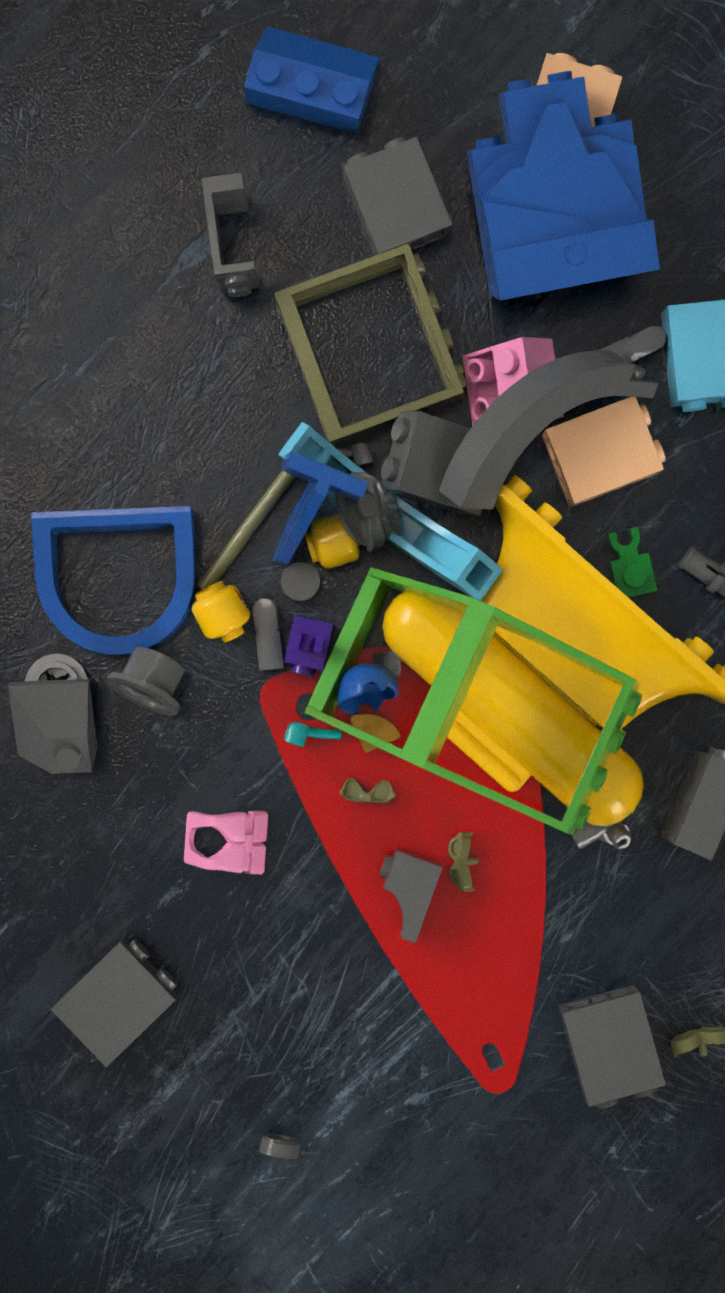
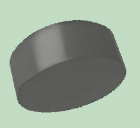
M295 562L283 571L281 587L290 599L298 602L308 601L319 591L320 576L312 565L306 562Z
M267 1133L261 1137L259 1151L272 1157L297 1159L301 1143L298 1139L291 1136Z

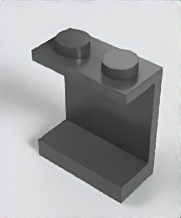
M242 172L201 178L214 275L220 292H228L230 297L249 295L252 293L251 289L260 288L254 261L225 265L218 216L249 211Z

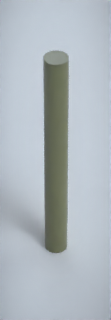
M284 471L280 472L196 585L199 588L204 589L219 581L296 479V476Z

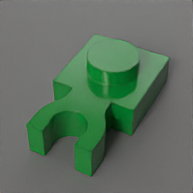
M638 527L628 529L630 542L627 546H623L618 542L616 532L607 534L608 544L617 554L618 560L608 562L613 585L628 598L658 591L649 553L638 554L637 548L640 541Z

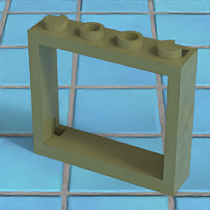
M409 243L274 293L277 306L327 441L333 446L394 424L400 412L421 411L425 413L460 400L464 394L462 387L467 386L462 366L460 364L454 365L449 350L454 349L450 333L446 326L440 328L435 316L436 313L440 312L433 290L426 291L421 277L426 276L423 261L421 262L418 253L412 254ZM401 268L446 390L341 428L299 316L297 306Z

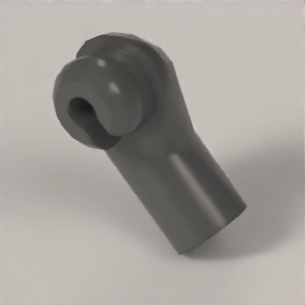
M623 822L609 826H596L586 823L582 830L575 829L574 834L571 835L580 850L596 840L611 844L616 849H624L629 846L632 840L629 828Z

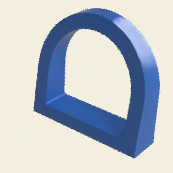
M191 506L31 512L34 568L38 596L48 618L69 640L98 654L130 656L135 647L153 649L161 645L184 623L192 608L197 589L195 512ZM174 529L176 556L175 590L166 611L154 624L132 635L110 637L85 629L72 617L63 602L59 588L58 534Z

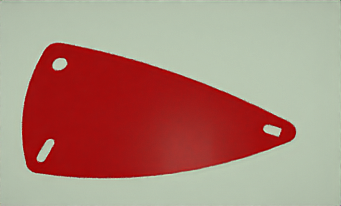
M389 646L362 649L355 666L359 664H373L372 654L392 650ZM401 660V677H396L399 683V696L392 700H384L376 711L369 704L362 703L358 707L356 714L341 711L337 704L332 717L353 726L349 718L353 715L373 714L380 716L392 723L401 735V738L390 743L403 749L431 685ZM291 669L272 677L264 684L260 692L262 711L303 806L357 908L413 996L480 1085L491 1093L498 1094L509 1090L515 1083L524 1052L540 971L546 899L544 823L380 748L365 753L359 738L342 731L341 740L307 736L304 747L286 742L284 735L288 725L292 722H300L320 729H340L317 718L314 720L302 719L296 711L298 698L303 694L314 692L323 673L322 670L316 669L314 677L291 672ZM446 738L435 762L436 765L543 813L540 782L532 775L519 790L509 792ZM348 778H355L366 792H370L381 780H388L393 787V792H395V798H392L387 803L348 801L343 795H340V789L343 788V784ZM470 831L473 832V835L470 836L471 844L468 857L477 856L479 859L478 864L468 865L472 886L475 891L461 892L452 884L449 877V868L454 864V861L449 856L448 846L451 839L457 836L458 832ZM396 847L440 862L443 867L416 943L400 937L402 925L401 906L395 895L384 889L383 883L385 879L379 877L386 854L393 856ZM488 1043H492L497 1047L506 1064L491 1072L482 1054L483 1046Z

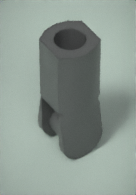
M652 326L600 350L612 351L633 363L664 346L666 333L662 328Z
M260 599L253 606L259 671L286 668L283 637L280 631L279 607L273 600Z

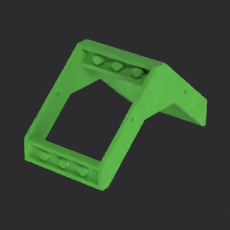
M371 567L304 713L438 776L573 835L576 828L579 830L584 828L590 816L592 808L587 806V802L593 790L600 792L609 771L604 768V764L610 752L616 755L620 749L626 733L620 730L626 715L634 716L643 694L637 692L640 685L633 677L494 606L470 596ZM390 588L402 592L408 591L465 612L403 749L332 717L338 704L340 678L347 670L355 666ZM497 626L534 641L622 686L562 821L435 764Z

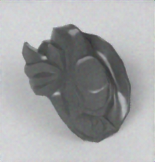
M352 472L349 474L368 482L363 498L358 500H352L335 493L336 507L347 534L355 542L366 546L367 552H371L383 547L385 539L389 538L392 532L401 536V513L398 509L397 498L390 494L374 476L364 472Z

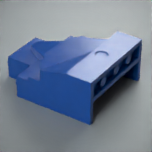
M572 71L547 75L548 83L537 86L532 85V78L507 83L508 91L498 94L505 143L500 144L499 136L475 141L477 149L467 151L489 294L499 300L660 270L654 220L647 219L645 213L637 145L634 144L632 121H619V115L616 113L594 118L595 126L591 127L584 76L572 78Z

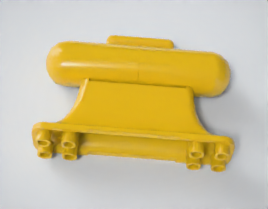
M516 475L506 485H502L495 502V507L501 516L503 525V542L497 565L503 571L482 598V602L494 606L636 679L640 685L637 692L643 694L634 716L626 715L621 729L650 707L681 695L703 694L725 704V665L716 664L712 669L705 663L714 653L707 643L696 636L693 640L687 637L684 642L678 638L674 639L565 542V538L554 529L562 519L557 510L546 502L536 511L530 508L524 500L532 492V489ZM403 591L393 599L385 612L382 626L385 642L393 653L432 686L465 612L431 601L420 595ZM497 626L447 738L505 790L509 792L519 790L532 775L568 807L622 686L534 641ZM621 747L616 755L611 752L609 753L604 764V768L609 770L607 778L600 792L593 790L587 802V806L592 808L587 823L591 825L609 826L621 822L635 810L641 800L644 787L642 771L635 760Z

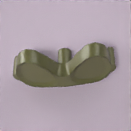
M348 778L344 782L343 788L340 789V795H343L346 800L354 802L387 803L392 798H395V792H393V787L388 780H381L370 792H366L355 778Z

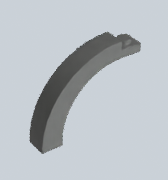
M593 350L578 352L546 363L510 386L478 418L456 450L446 470L439 491L460 508L493 509L500 489L514 463L530 442L551 422L572 408L601 397L632 396L653 398L659 383L645 376L646 370L630 363L612 351Z

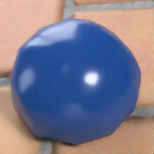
M359 664L350 668L342 675L338 685L339 709L349 714H356L358 707L362 703L369 704L376 711L384 700H392L399 696V683L394 673L387 667L379 664Z

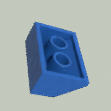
M267 26L254 49L245 80L244 92L246 102L250 105L359 135L380 63V57Z

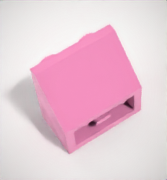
M520 337L462 356L472 426L484 411L510 386L540 366L555 360L552 339Z

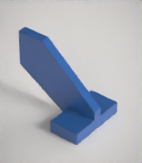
M293 451L286 454L280 470L306 480L309 484L287 520L272 561L281 565L289 564L325 499L328 490L352 500H358L363 498L368 482Z

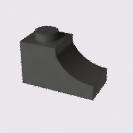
M396 847L393 856L386 854L379 877L385 879L383 883L384 889L392 892L401 906L402 925L400 937L416 943L443 867L440 862Z

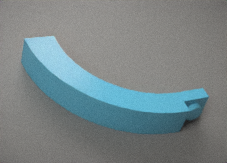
M301 422L278 454L284 459L286 454L293 451L346 474H351L352 472L366 473L312 427ZM328 490L326 496L336 502L335 492ZM390 493L397 498L398 509L401 513L400 524L402 532L401 536L392 532L390 537L385 540L463 593L481 601L503 569L480 549L432 521L397 495Z

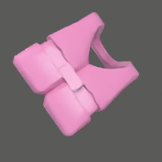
M196 811L188 812L184 862L207 870H222L242 873L244 871L246 874L262 875L265 872L266 846L263 842L267 839L268 813L265 811H248V814L234 812L209 815ZM211 826L224 836L227 843L219 852L211 857H206L196 850L194 834L197 828Z

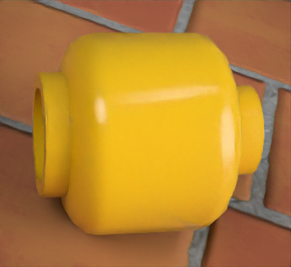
M339 513L312 521L310 531L305 533L313 563L320 562L324 568L330 569L354 562L359 558V546L361 544L355 542L347 534L340 520Z
M219 581L195 594L197 600L193 603L191 610L207 638L216 639L221 637L223 643L244 633L242 626L249 620L250 611L236 586L225 585L223 581Z

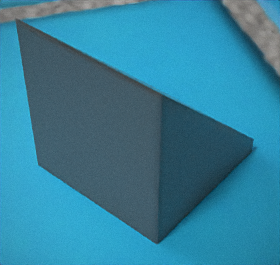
M393 651L372 654L373 664L387 667L394 673L395 677H401V659Z

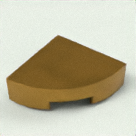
M357 714L349 717L354 727L388 743L401 738L396 727L380 716ZM359 739L365 753L378 748Z

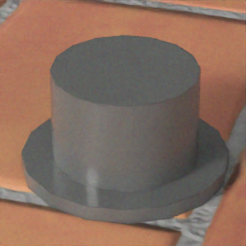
M135 647L123 672L109 673L105 682L120 697L141 708L161 715L174 716L178 714L180 705L173 698V695L184 674V669L176 661L160 652L145 647Z

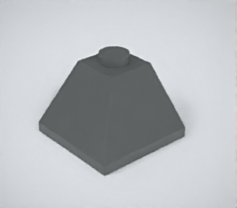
M89 679L9 682L8 689L18 756L51 774L92 772L98 748Z

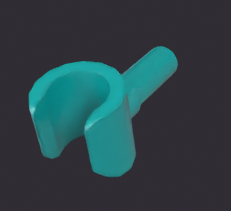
M292 722L287 727L284 740L288 743L304 747L307 736L341 740L342 731L320 729L300 722Z

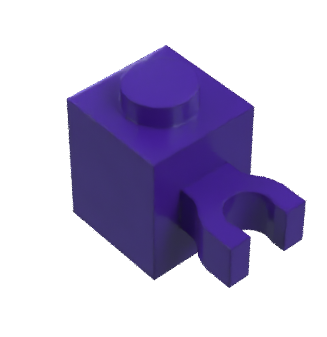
M294 615L284 660L285 663L293 664L291 672L314 677L316 669L324 670L334 624Z

